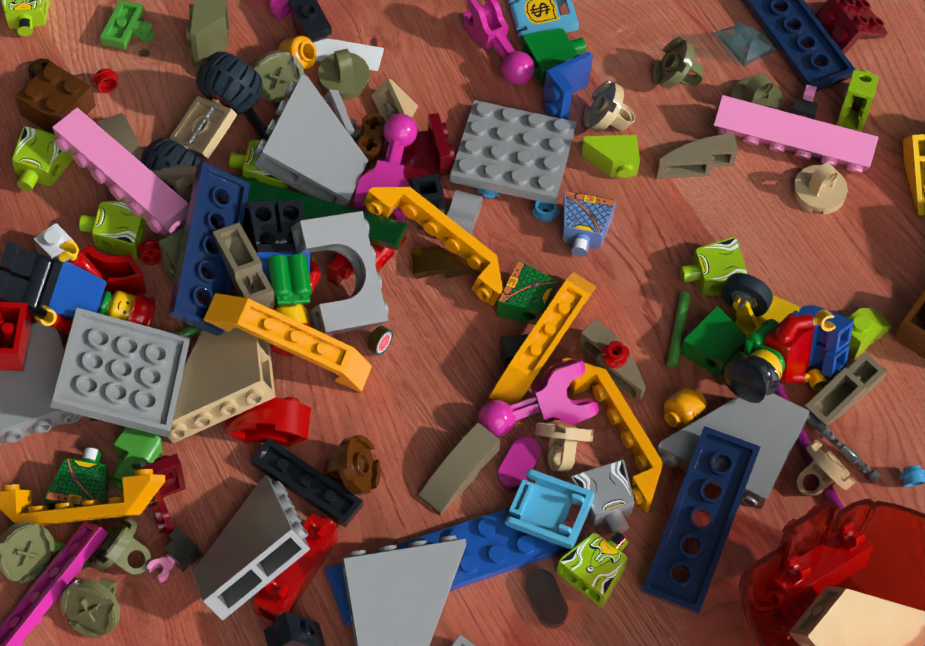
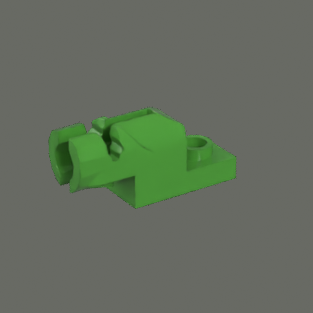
M126 427L114 443L119 461L110 477L112 479L111 483L123 492L122 477L134 476V470L143 469V466L153 463L155 459L162 455L163 446L161 438L156 434Z

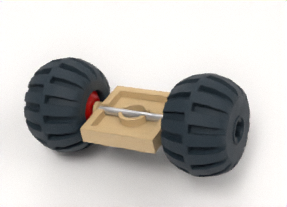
M219 51L208 56L199 67L196 83L201 93L209 100L197 96L170 138H159L144 149L141 163L149 170L154 168L153 171L161 170L165 166H169V168L176 165L197 166L203 162L197 155L209 159L237 114L250 110L259 101L263 82L258 72L243 60L227 52Z

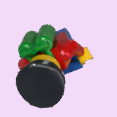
M815 305L803 306L799 312L795 310L788 314L780 323L774 319H769L744 338L745 349L742 357L734 359L724 369L723 377L725 384L736 396L750 403H760L764 400L765 396L773 394L778 389L779 382L794 384L808 382L813 391H821L823 389L821 382H826L824 375L832 378L847 365L850 347L848 343L851 341L854 320ZM813 364L821 368L822 372L819 369H813L806 373L805 370Z

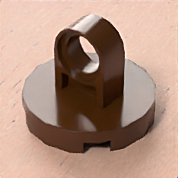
M362 435L344 438L339 445L337 456L326 459L324 475L334 482H343L345 487L353 494L363 495L371 493V489L378 487L381 477L379 459L374 460L371 450L375 449L374 445L367 437Z

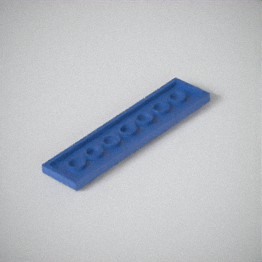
M510 507L396 545L398 550L409 548V543L426 540L427 545L439 543L438 539L446 536L455 535L457 540L466 539V548L450 591L571 551L565 547L507 526L505 524L507 516L520 520V518L514 517L509 513ZM340 563L325 568V574L343 624L346 627L352 624L342 564Z

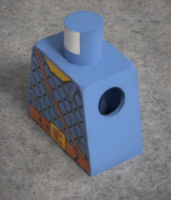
M565 190L562 209V241L572 244V254L584 257L587 255L589 248H601L613 220L616 200Z

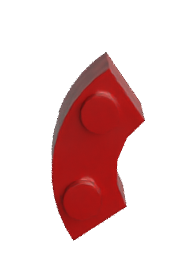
M92 245L79 251L102 274L103 280L107 282L104 291L111 292L112 296L116 291H123L135 296L138 293L146 292L143 273L130 253L121 256H107L99 253Z
M275 397L226 419L225 434L245 444L265 442L270 438L278 444L289 447L308 439L311 407L301 404L294 397H286L284 399Z

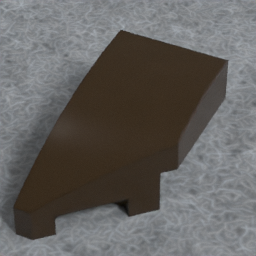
M440 246L412 250L413 275L416 279L442 273L446 279L469 274V270L464 264Z

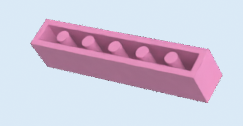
M722 95L713 127L714 131H718L717 135L734 133L736 137L743 138V142L750 145L766 144L769 145V149L780 153H784V150L795 152L794 156L807 160L810 157L821 159L820 163L822 164L829 162L833 167L836 164L847 166L846 170L859 174L862 171L867 172L869 170L878 141V136Z
M78 107L52 127L56 136L54 142L58 148L64 153L68 151L79 167H86L90 170L92 177L99 184H106L111 194L117 200L123 199L130 211L137 217L141 215L153 232H160L167 237L186 224L189 203Z

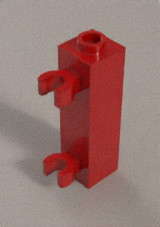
M311 513L303 524L304 529L308 533L305 539L310 550L260 590L253 601L255 614L275 624V616L283 612L291 613L338 541V527L331 519L325 516L318 517Z
M850 521L840 527L839 534L801 557L795 554L787 559L783 568L770 575L764 595L773 606L777 607L787 616L816 598L826 585L835 586L867 566L873 545L865 539V533H858L853 528V522Z

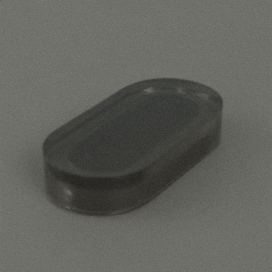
M543 569L532 571L526 578L525 591L537 618L545 627L558 628L566 622L568 616L566 601L554 576L549 571Z

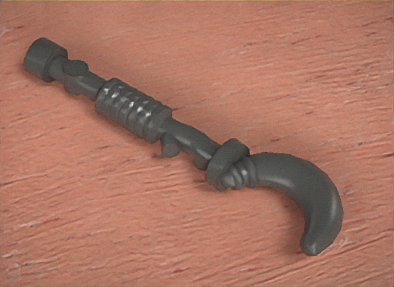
M809 413L806 423L821 433L819 435L821 439L823 437L827 438L839 449V453L852 465L858 466L862 472L868 475V479L872 483L881 476L880 473L876 470L873 471L860 459L861 456L850 446L838 440L830 432L832 429L830 426L825 427L814 415Z

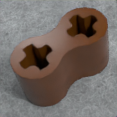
M370 113L363 117L362 137L357 143L368 159L365 167L367 170H373L376 167L377 160L382 161V145L385 142L383 135L385 119L377 113Z

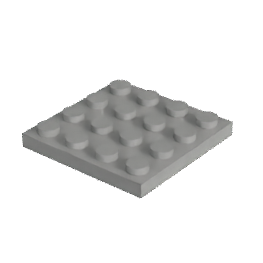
M474 100L450 174V182L556 204L577 121Z
M76 308L50 407L168 437L171 431L190 338Z

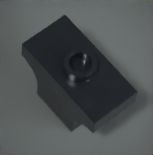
M288 0L294 29L298 36H305L314 43L326 39L328 35L332 34V27L317 0Z
M439 174L409 179V185L413 190L445 214L444 194ZM418 224L419 230L424 229L420 224Z
M288 612L275 616L276 623L263 630L267 646H325L318 622Z

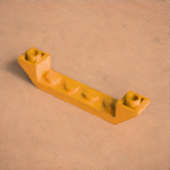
M372 187L368 191L363 205L367 207L370 213L388 218L397 208L401 209L406 217L415 220L429 235L435 236L443 242L449 251L457 253L467 261L472 269L481 272L471 290L476 293L480 300L488 302L491 306L496 304L503 292L498 257L494 252L411 187Z
M574 272L566 279L490 394L489 400H502L510 405L523 399L532 382L596 289L595 285Z
M215 293L203 319L227 332H231L236 327L337 374L336 382L360 393L372 367L354 347L249 298Z
M571 358L562 359V362L569 360ZM584 363V374L571 381L568 388L573 396L592 388L597 401H602L607 409L606 414L610 423L616 425L621 432L620 437L624 446L627 449L630 448L635 455V463L642 473L632 477L630 486L634 505H639L644 514L650 509L663 461L608 371L604 368Z
M153 469L134 470V476L122 477L124 497L108 498L109 504L100 505V500L81 501L82 507L75 508L74 503L55 504V510H47V506H33L32 490H20L19 484L2 485L0 509L15 524L26 521L35 522L39 525H50L140 515L165 483V475L153 474Z

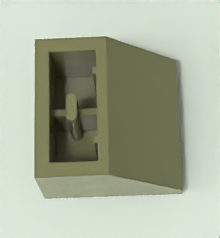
M194 0V4H189V20H192L191 25H187L186 39L190 41L189 57H193L195 68H199L208 56L219 51L224 52L228 49L230 22L227 0Z

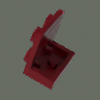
M827 0L815 14L845 54L862 35L884 38L888 34L884 28V22L875 16L870 9L871 5L866 0Z
M439 113L428 114V129L417 132L414 142L404 147L400 165L404 166V178L408 182L409 179L414 177L450 174L451 160L455 159L452 144L447 143V125L445 122L441 123Z
M177 453L171 456L164 455L158 457L153 463L142 467L143 469H153V474L165 475V483L149 502L148 507L149 509L152 508L159 533L163 534L166 532L168 540H170L168 535L173 531V527L163 498L186 489L182 465Z

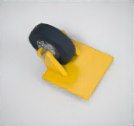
M744 273L730 275L721 291L725 302L736 310L737 320L735 324L746 335L769 319H774L780 323L788 314L795 310L799 312L801 308L774 296L764 282Z

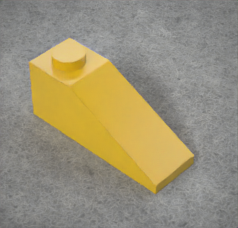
M925 134L911 135L902 139L904 166L916 214L920 216L925 215Z

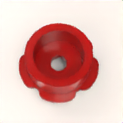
M111 69L99 70L92 80L94 87L102 93L112 92L118 86V74Z
M146 240L137 247L138 257L144 264L155 265L162 260L159 243L156 240Z
M612 341L609 345L603 346L601 354L604 363L608 367L617 369L627 363L630 351L621 342Z

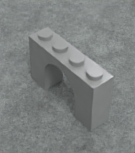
M363 211L301 220L291 227L297 254L322 250L338 252L349 260L356 276L354 291L348 299L319 304L310 309L315 330L326 335L379 326L388 321L389 309L386 301L383 300L381 291L382 279L376 270V253L370 244L368 236L369 223L364 219Z

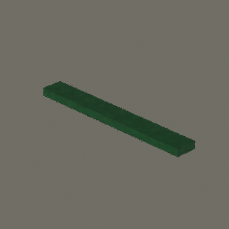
M231 174L250 183L247 204L250 201H273L275 207L277 200H302L304 220L361 211ZM363 211L364 219L369 223L368 236L370 243L397 251L408 230L407 223Z

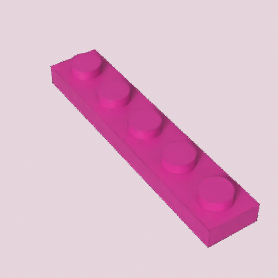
M84 521L0 625V646H22L23 640L42 621L43 615L61 597L63 590L73 577L81 572L88 558L100 548L102 541L108 535L103 528L88 521Z

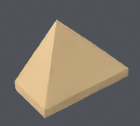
M388 79L371 95L385 122L390 116L398 113L409 115L412 118L418 108V105L391 79Z

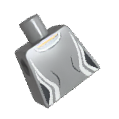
M624 460L571 476V484L594 492L595 498L586 517L592 526L596 527L608 523L612 534L615 531L624 533L629 529L625 517L632 514L634 498Z

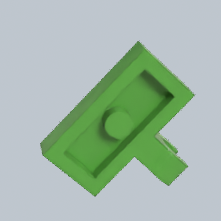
M119 0L100 36L101 44L126 50L133 35L144 42L150 43L155 33L150 32L153 27L151 23L141 22L145 13L144 5Z

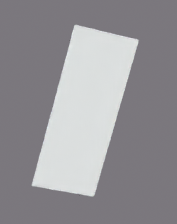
M328 38L313 43L317 52L316 61L322 62L327 56L334 54V51L348 49L350 53L357 54L363 58L369 66V70L378 71L384 48Z

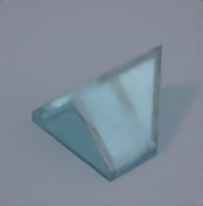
M739 22L735 26L715 31V34L743 66L772 53L776 49L761 31Z

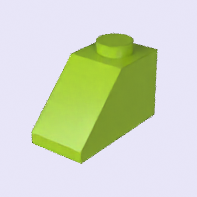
M637 135L583 136L581 156L610 177L628 178L637 176L640 164Z
M873 307L859 308L848 317L854 320L851 341L848 343L850 345L848 355L855 359L892 329L893 325Z

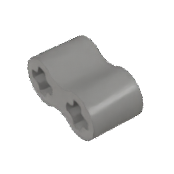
M456 190L447 216L472 235L480 214L483 197Z

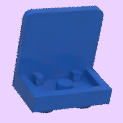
M589 51L577 54L570 60L560 65L556 64L546 71L542 104L548 116L568 120L572 94L587 87L589 83L593 55Z

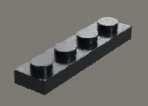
M270 438L264 442L250 459L251 465L273 480L281 482L285 488L345 528L363 507V500Z

